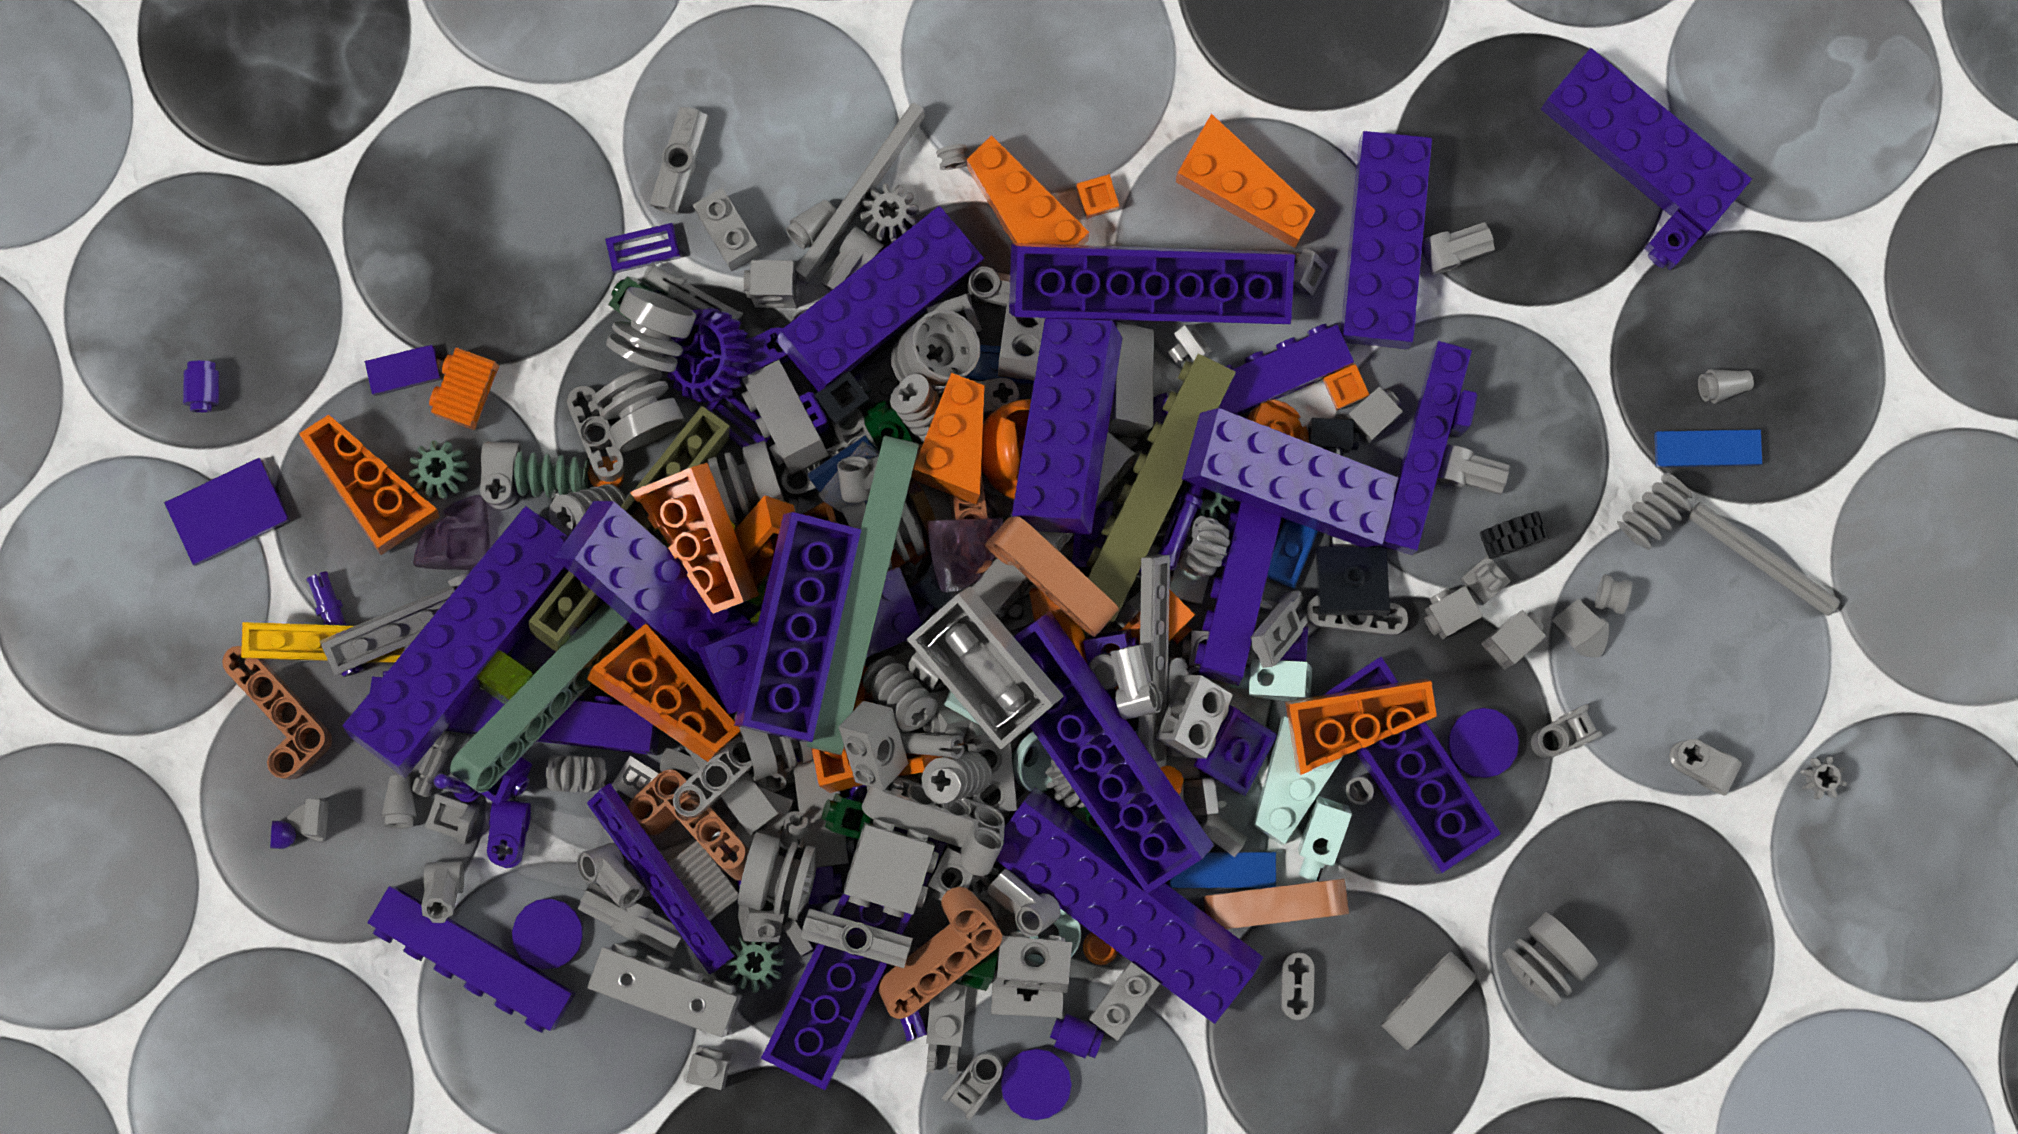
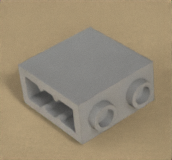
M874 818L873 824L864 822L843 889L844 894L850 896L849 902L864 907H869L870 902L884 906L883 912L903 918L905 913L913 915L915 908H922L928 887L922 885L926 872L933 873L939 853L933 851L935 845L933 842L928 841V834L913 829H908L907 834L893 830L895 824L886 823Z

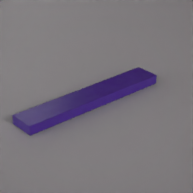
M609 783L601 788L587 802V805L708 974L711 975L733 958L734 955L612 785Z

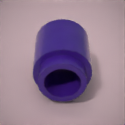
M202 360L187 362V369L183 371V404L190 406L191 412L208 413L212 411V407L219 405V371L216 370L215 362Z
M1066 1013L1063 1020L1056 1018L1050 1038L1056 1040L1055 1048L1086 1059V1056L1095 1059L1105 1032L1097 1029L1096 1024Z

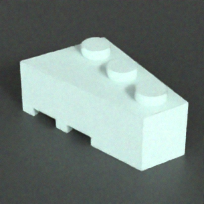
M1285 716L1280 721L1278 735L1252 825L1280 845L1286 844L1342 759L1323 764L1302 775L1297 773L1289 722Z

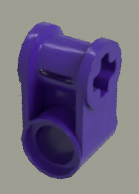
M771 328L752 338L744 339V343L752 346L746 351V357L752 361L744 365V370L748 375L777 360L781 364L791 360L784 350L778 353L774 348V341L778 338L783 328ZM739 377L740 382H743L742 378L744 377Z
M507 800L498 806L492 802L487 856L495 865L506 869L514 868L523 860L526 836L531 820L530 803ZM507 843V846L512 848L513 852L512 855H506L504 860V857L499 855L498 851L499 848H505Z

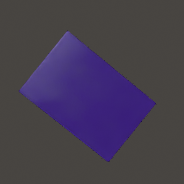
M261 458L254 459L164 502L194 566L290 521Z

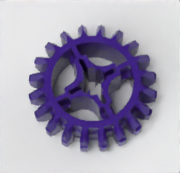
M699 308L693 310L696 314V319L687 338L671 337L672 340L682 346L683 351L681 355L673 356L678 364L675 371L669 372L666 377L675 380L673 388L682 391V396L696 399L698 402H717L722 400V397L731 396L732 388L742 387L739 377L748 375L744 370V365L752 361L746 357V351L752 346L744 343L748 333L740 330L741 322L732 319L731 314L714 308ZM702 354H712V357H704Z

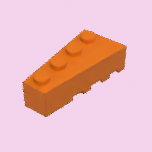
M1212 114L1177 172L1176 183L1293 248H1296L1316 211Z
M992 135L967 158L968 171L1013 243L1085 245L1088 242L1089 231Z
M330 415L325 416L299 433L303 443L380 555L439 518L437 508L419 495L413 487L395 474L381 459L364 447L358 439Z
M708 463L688 468L630 492L636 502H640L649 514L647 518L653 527L659 529L670 545L668 549L675 559L678 558L688 572L687 577L713 614L759 596Z
M646 623L591 669L587 678L588 681L707 762L729 742L737 738L741 732L738 726H734L735 721Z
M1428 679L1285 702L1296 772L1300 775L1312 771V769L1340 759L1342 756L1358 749L1370 746L1388 736L1395 735L1437 717L1432 682Z

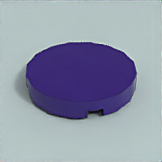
M1479 708L1466 712L1455 721L1450 730L1447 745L1450 757L1458 769L1470 776L1488 778L1501 774L1511 766L1518 753L1519 739L1516 728L1507 716L1497 710Z
M555 899L536 900L525 906L516 917L512 929L513 945L519 957L530 966L540 969L559 968L569 963L580 951L583 939V923L577 912L565 902Z
M1037 1048L1022 1051L1011 1058L1003 1070L1001 1080L1003 1098L1009 1108L1022 1118L1035 1121L1050 1118L1061 1111L1069 1099L1072 1086L1069 1070L1062 1059L1050 1051Z

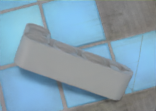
M896 777L885 790L870 787L862 803V810L872 819L876 818L886 823H893L895 827L905 830L913 829L928 834L930 838L961 847V864L964 869L974 875L985 876L990 873L1004 844L1005 820L997 809L966 798L939 804L932 801L925 794L922 784L901 777Z

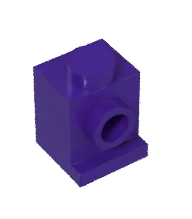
M1676 211L1644 249L1649 253L1648 258L1655 265L1671 270L1700 238L1703 232ZM1668 237L1674 238L1679 245L1671 246L1668 242Z
M834 866L816 868L815 879L808 900L809 904L830 902L829 895L843 894L841 872L835 873Z

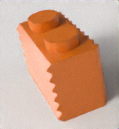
M455 348L454 354H448L444 360L442 373L445 375L441 387L436 386L430 396L429 406H432L431 413L438 418L475 430L499 365L490 359Z

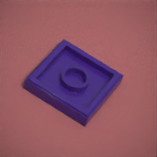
M1229 705V712L1222 721L1215 737L1216 743L1214 748L1208 754L1207 759L1197 758L1194 767L1233 791L1246 796L1278 734L1236 707Z

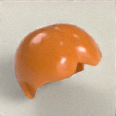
M1031 399L1016 400L1003 405L990 414L983 422L981 470L986 475L989 483L998 492L1011 499L1015 498Z

